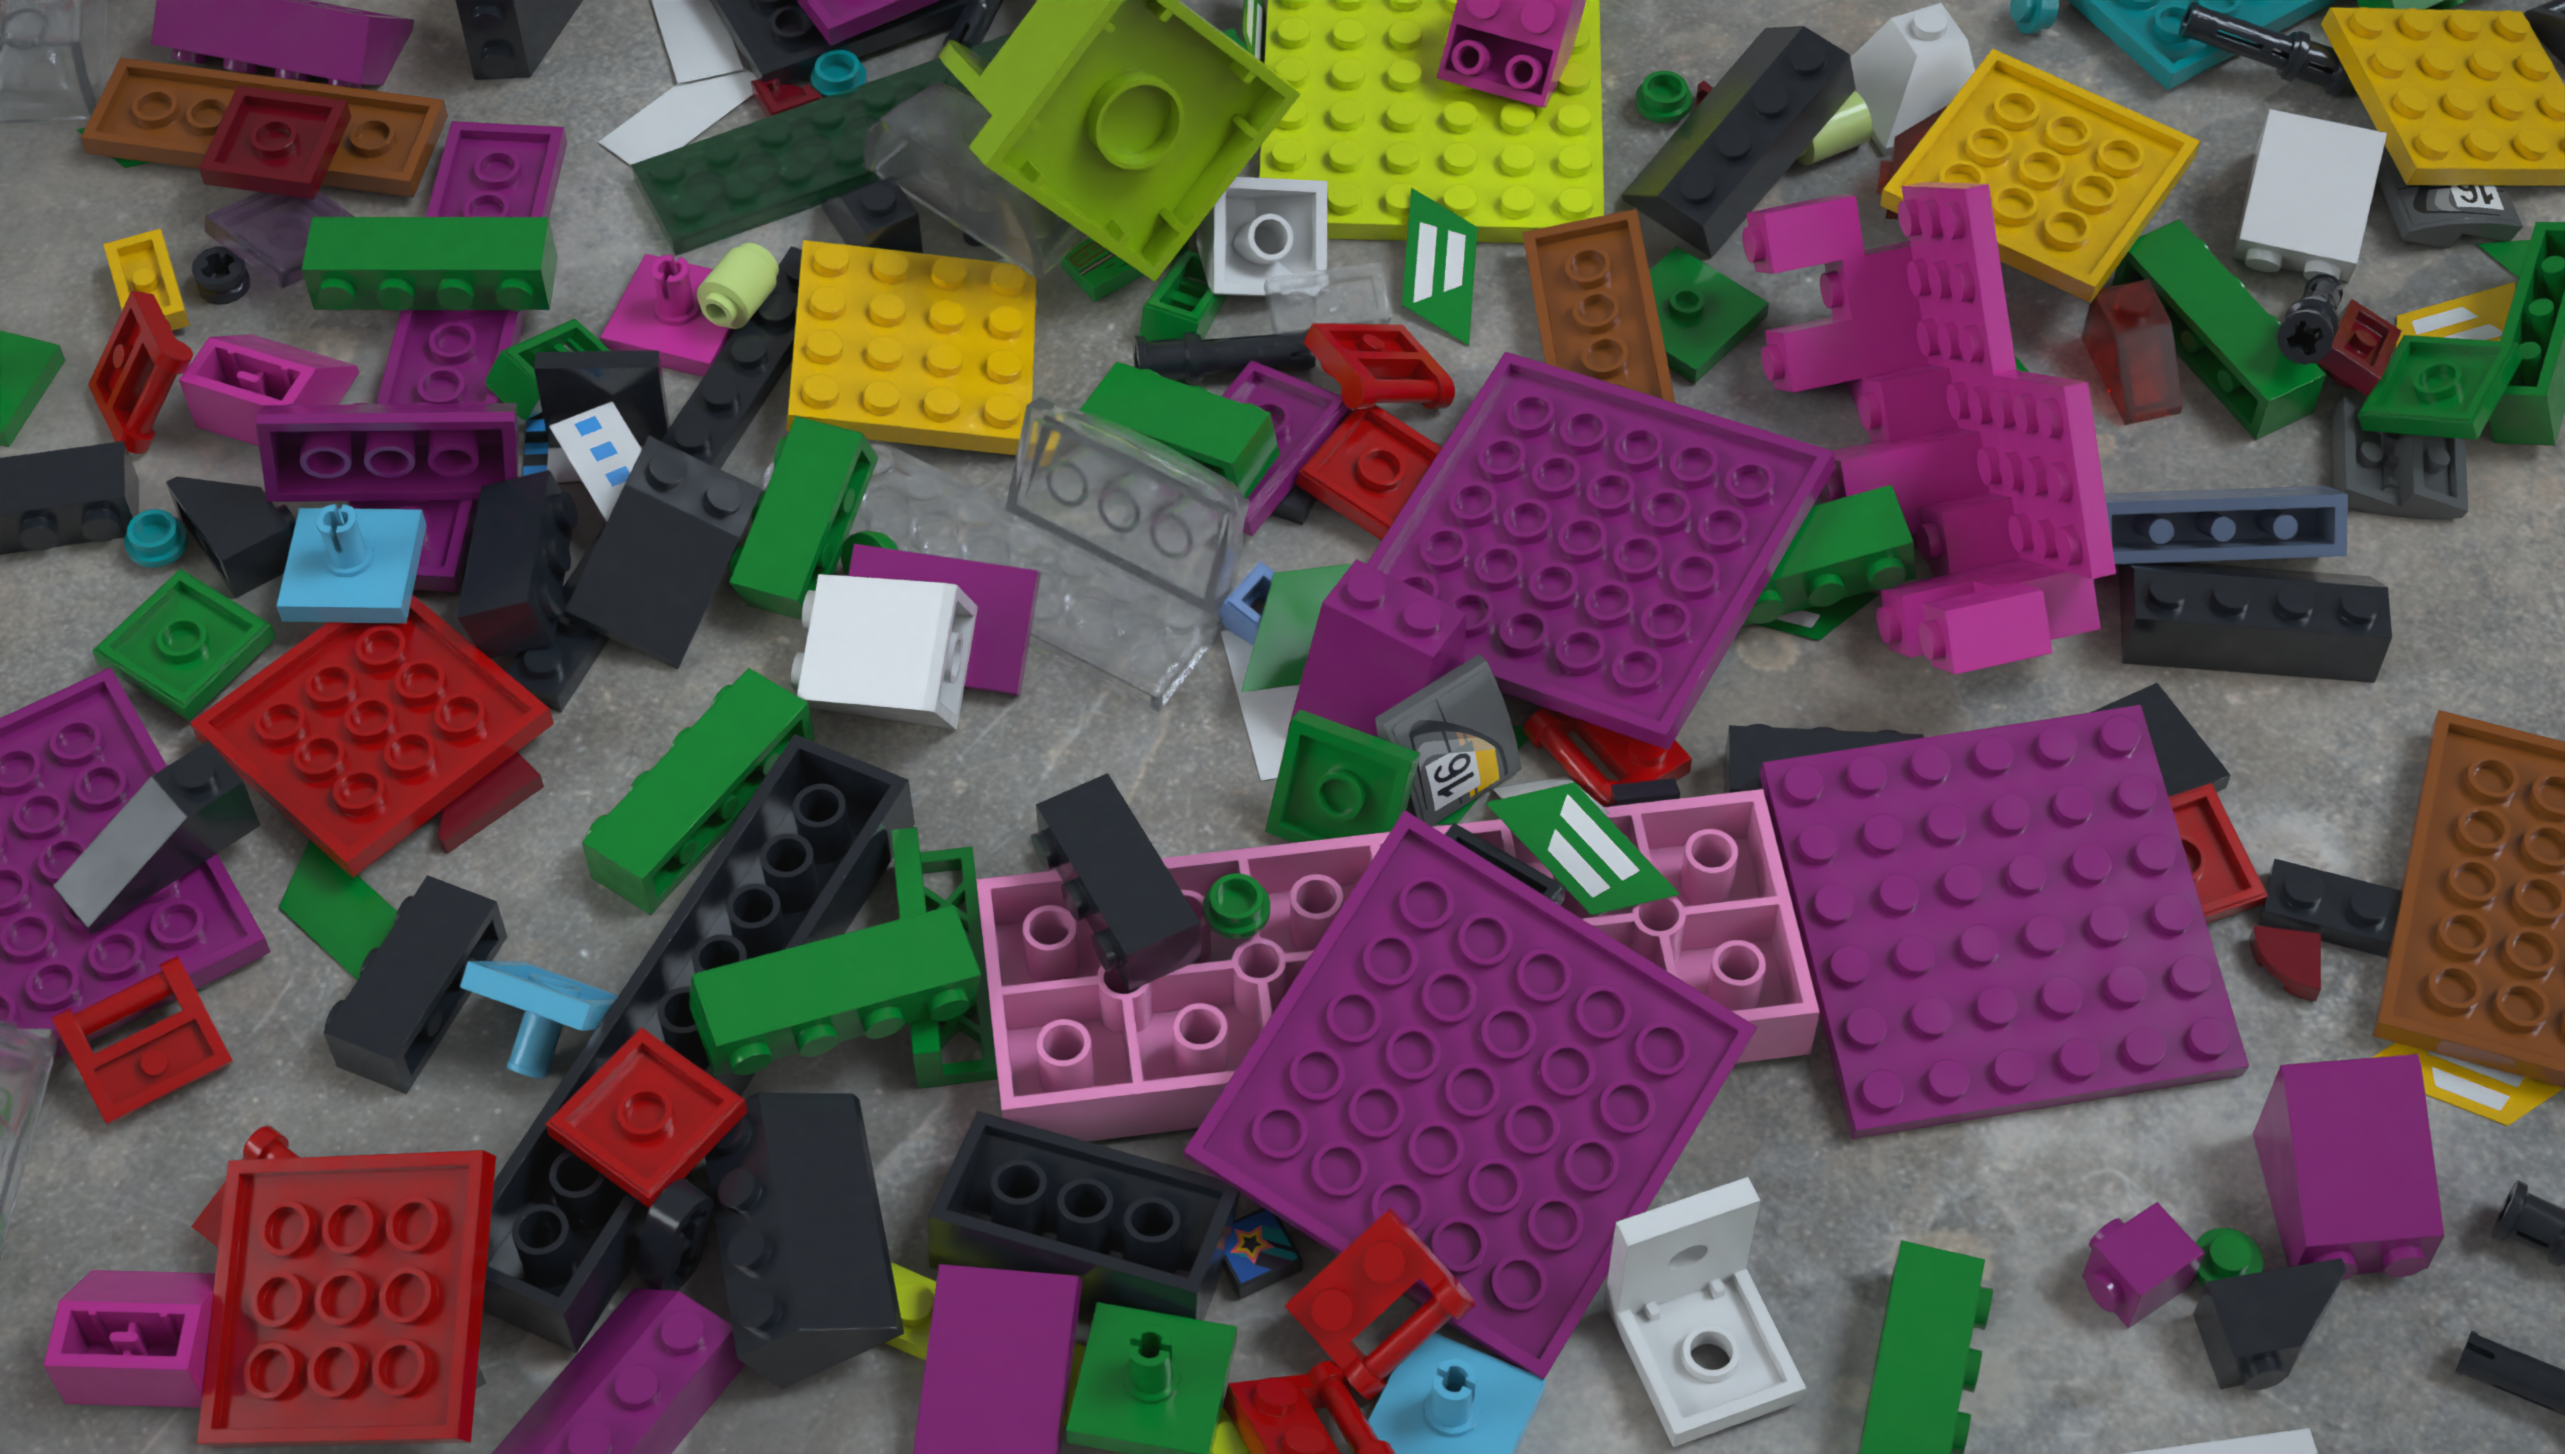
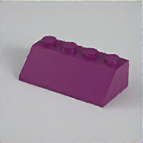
M156 0L151 44L172 48L171 59L205 64L206 55L224 58L223 69L257 74L258 65L276 68L275 78L309 82L310 75L328 78V85L362 89L363 84L383 85L413 31L414 19L313 0Z
M419 402L415 404L354 403L349 405H306L293 403L289 405H263L256 414V429L267 502L479 500L481 486L519 477L516 403L432 404Z
M633 1288L492 1454H672L745 1366L737 1358L732 1325L680 1291Z

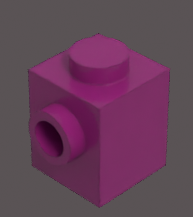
M2156 1202L2126 1223L2120 1218L2108 1222L2092 1237L2089 1242V1247L2092 1250L2082 1278L2086 1281L2088 1291L2095 1302L2102 1309L2114 1312L2129 1329L2192 1286L2205 1253L2165 1209Z

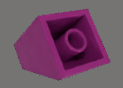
M1356 559L1322 602L1291 718L1301 709L1378 737L1375 721L1377 716L1464 663L1467 613Z
M2418 1054L2280 1065L2253 1131V1138L2287 1266L2292 1267L2342 1258L2347 1270L2342 1281L2355 1274L2384 1272L2390 1277H2406L2416 1274L2423 1269H2428L2445 1235L2422 1067Z

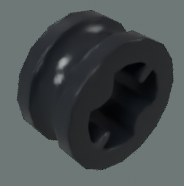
M215 246L206 249L197 255L192 263V273L197 282L198 291L207 302L229 304L243 297L250 288L251 279L246 269L245 260L242 254L235 248ZM225 272L226 276L217 277V274Z

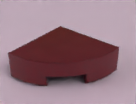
M779 78L764 83L761 79L751 81L753 96L773 131L826 114L823 97L809 85L803 84L804 88L786 83L780 85Z
M2254 925L2249 940L2251 952L2256 963L2261 967L2264 966L2272 976L2283 983V989L2289 994L2302 999L2316 1001L2321 991V933Z

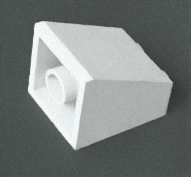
M2270 109L2255 149L2232 258L2245 260V264L2248 267L2262 272H2277L2282 268L2301 272L2307 280H2310L2317 274H2326L2336 277L2339 281L2349 282L2358 262L2387 133Z
M818 574L816 591L809 590L803 604L802 624L804 628H809L805 653L797 652L794 658L791 672V687L794 690H798L797 696L808 702L809 708L957 730L978 606L955 584Z

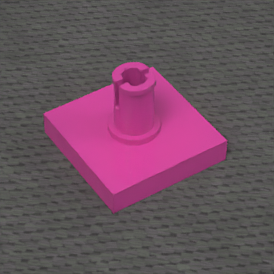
M645 253L605 327L600 340L610 351L657 350L660 353L661 367L704 377L735 329L717 326L710 322L704 316L698 303L697 289L713 269L689 264L682 257H679L676 261L674 260V255H662L659 257Z

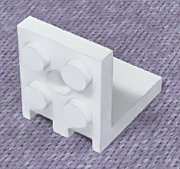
M1749 1177L1620 1220L1615 1224L1604 1303L1673 1447L1804 1401L1806 1386L1747 1270L1760 1199ZM1703 1344L1716 1345L1727 1353L1730 1362L1721 1369H1705L1695 1363L1691 1356V1351Z

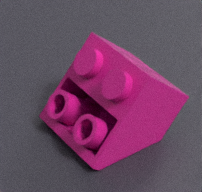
M1457 0L1437 78L1546 108L1571 57L1586 0Z
M245 334L209 337L185 373H183L179 382L195 427L259 446L256 414L263 405H289L293 403L338 405L358 376L359 370L357 365L257 335Z
M91 1270L59 1300L43 1365L65 1404L201 1408L215 1273Z

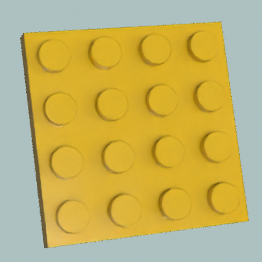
M2366 7L2329 8L2321 22V26L2377 131L2387 133L2385 146L2406 185L2565 186V85L2522 11L2385 9Z
M1992 48L1884 187L1880 206L1898 214L1899 203L1904 201L1901 186L1921 182L1989 184L2000 261L2091 303L2197 156L2200 140Z
M803 240L786 431H790L794 418L797 416L863 433L867 440L1028 457L1032 425L1037 266Z

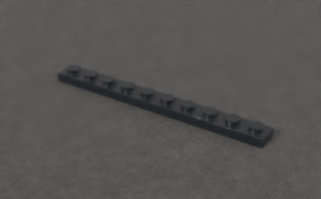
M790 247L778 265L779 273L776 277L775 289L747 324L735 329L661 442L714 467L722 468L792 361L802 249ZM605 525L563 586V614ZM563 614L558 616L554 644L520 651L506 671L547 707L560 713L610 639L563 617Z

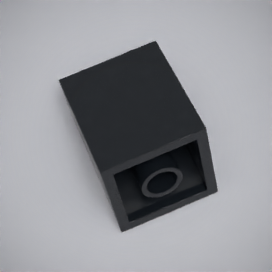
M455 0L474 80L531 77L583 0Z

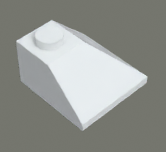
M1942 3L1890 18L1850 57L1856 86L1855 91L1863 98L1868 107L1873 127L1871 138L1884 157L1916 147L1975 72L1968 39Z
M1236 177L1196 229V244L1212 294L1309 299L1327 298V181Z

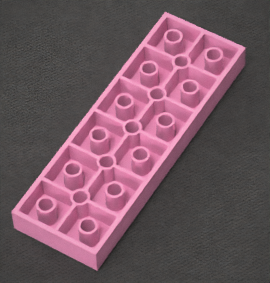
M1763 789L1604 807L1610 812L1605 815L1681 895L1590 915L1566 889L1565 900L1560 906L1757 1026L1758 1028L1736 1063L1810 1055L1820 1012ZM1501 819L1457 824L1560 883ZM1452 825L1433 828L1445 834ZM1390 832L1161 858L1201 922L1202 959L1132 991L1127 989L1116 969L1107 972L1101 965L1091 940V935L1094 932L1086 919L1076 921L1071 915L1061 891V884L1064 882L1057 870L976 879L1002 1118L1086 1142L1199 1128ZM1241 873L1251 876L1258 881L1269 895L1271 907L1269 920L1260 932L1244 939L1222 937L1212 931L1204 919L1203 900L1207 891L1219 878L1228 874Z

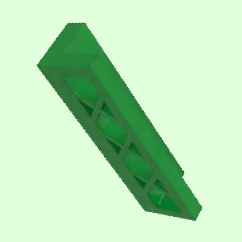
M917 827L891 830L900 919L927 912V905L934 910L955 905L963 928L969 933L968 941L981 972L974 1006L969 1007L964 1013L955 1018L945 1020L947 1023L940 1030L939 1021H934L931 1017L910 1023L918 1089L997 1080L998 1073L973 846L921 852ZM962 869L963 882L946 900L924 885L923 874ZM964 901H966L967 914L958 909ZM977 1011L979 1026L970 1020ZM960 1030L981 1044L983 1059L943 1064L941 1050Z

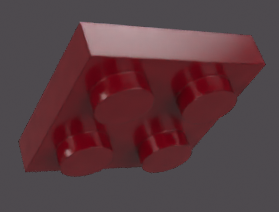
M237 86L200 164L199 171L205 185L315 200L351 119L347 101Z

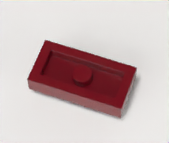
M2351 299L2338 316L2339 327L2331 350L2317 364L2325 368L2327 375L2340 386L2349 389L2356 388L2368 396L2381 380L2402 331Z

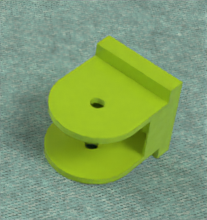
M1037 0L991 62L952 40H949L939 53V58L944 65L992 115L969 145L970 150L986 167L1154 282H1156L1301 95L1280 75L1180 0Z

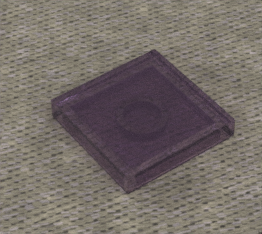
M319 191L315 200L258 192L206 215L205 233L283 289L304 279L302 265L312 217L354 216Z

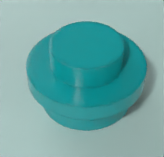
M2011 0L2010 14L2022 33L2036 34L2041 29H2049L2054 24L2058 14L2059 0Z
M832 50L822 54L817 59L810 77L812 87L821 94L824 100L831 102H844L854 99L864 91L867 85L865 67L853 53L846 50Z
M151 509L139 513L130 521L124 545L128 556L134 563L143 567L157 568L171 564L180 558L188 546L189 539L184 524L178 518L165 510Z

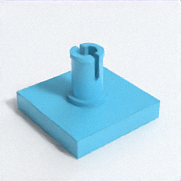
M336 504L328 505L324 508H299L276 605L282 622L406 623L427 527L422 510L353 509V507L342 504L341 508H337Z
M468 961L460 988L525 1011L506 1067L514 1072L539 1079L548 1077L549 1068L563 1025L581 1031L596 1030L619 996L524 961Z
M1434 1333L1392 1372L1368 1423L1378 1439L1390 1443L1396 1454H1516L1545 1393L1546 1379L1543 1380L1528 1371Z

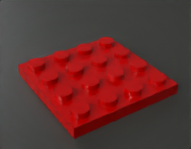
M412 594L406 623L327 622L191 721L190 724L196 738L202 744L209 741L240 778L353 878L551 727L554 721L549 707Z
M484 1150L228 1160L197 1444L211 1448L471 1443L496 1156Z

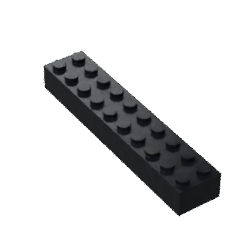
M793 735L495 1179L483 1302L484 1312L574 1353L578 1352L637 1259L644 1222L649 1208L550 1137L545 1123L641 1027L741 1097L755 1073L736 1075L733 1072L713 1076L689 1006L691 974L845 934L894 857L891 830L911 828L915 825L908 779L799 735ZM695 1167L686 1175V1180H688Z

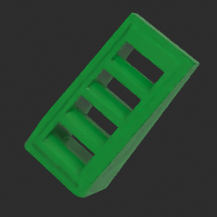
M1185 250L1144 304L1139 335H1143L1147 341L1182 338L1184 332L1191 331L1195 332V334H1200L1202 340L1205 339L1227 295L1212 294L1211 288L1208 285L1187 279L1188 276L1207 282L1198 253Z
M574 318L500 351L486 378V386L502 402L516 403L517 415L522 420H527L542 412L534 371L535 352H569L563 345H566L573 352L610 350Z

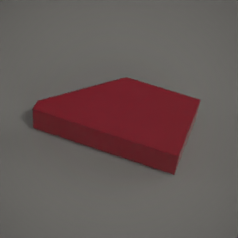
M518 752L443 809L438 833L442 849L447 854L541 790L544 787L541 775Z

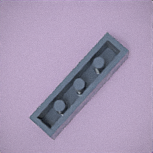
M2328 486L2105 493L2115 564L2347 556L2348 494Z

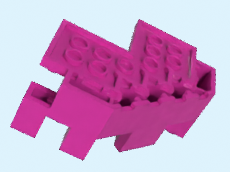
M1921 182L1901 186L1904 201L1899 203L1898 218L1903 234L1909 237L1910 241L1864 250L1855 195H1832L1747 212L1748 227L1743 229L1742 242L1747 260L1755 265V272L1775 274L1824 264L1826 273H1822L1820 276V291L1825 306L1828 309L1831 308L1833 316L1765 330L1767 346H1763L1761 358L1767 379L1773 381L1774 389L1791 393L1845 382L1858 409L1860 421L1872 440L1871 443L1833 450L1836 467L1819 494L1821 502H1830L1892 484L1913 539L1914 549L1919 548L1922 557L1927 561L1934 576L1933 578L1901 584L1891 589L1880 590L1883 607L1877 609L1876 618L1883 642L1889 644L1890 650L1910 658L1925 655L1928 660H1931L1933 667L1955 675L2053 653L2051 640L2101 629L2093 579L2116 574L2089 384L2087 381L2016 370L1989 184Z

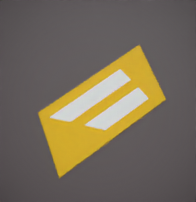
M2516 282L2397 315L2396 327L2402 332L2396 343V348L2404 335L2500 341L2516 290Z
M2396 1042L2372 1057L2418 1054L2422 1067L2425 1095L2505 1126H2509L2564 1089V1087Z

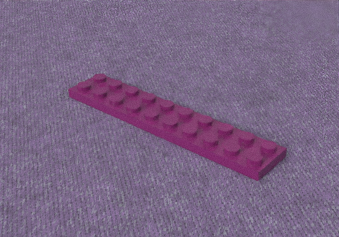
M451 121L426 217H550L567 147L564 127ZM527 310L400 311L376 404H415L419 402L432 404L504 403L488 389L485 381L500 351L519 343ZM479 500L349 501V506L353 507V509L422 510L427 527L413 590L459 591Z

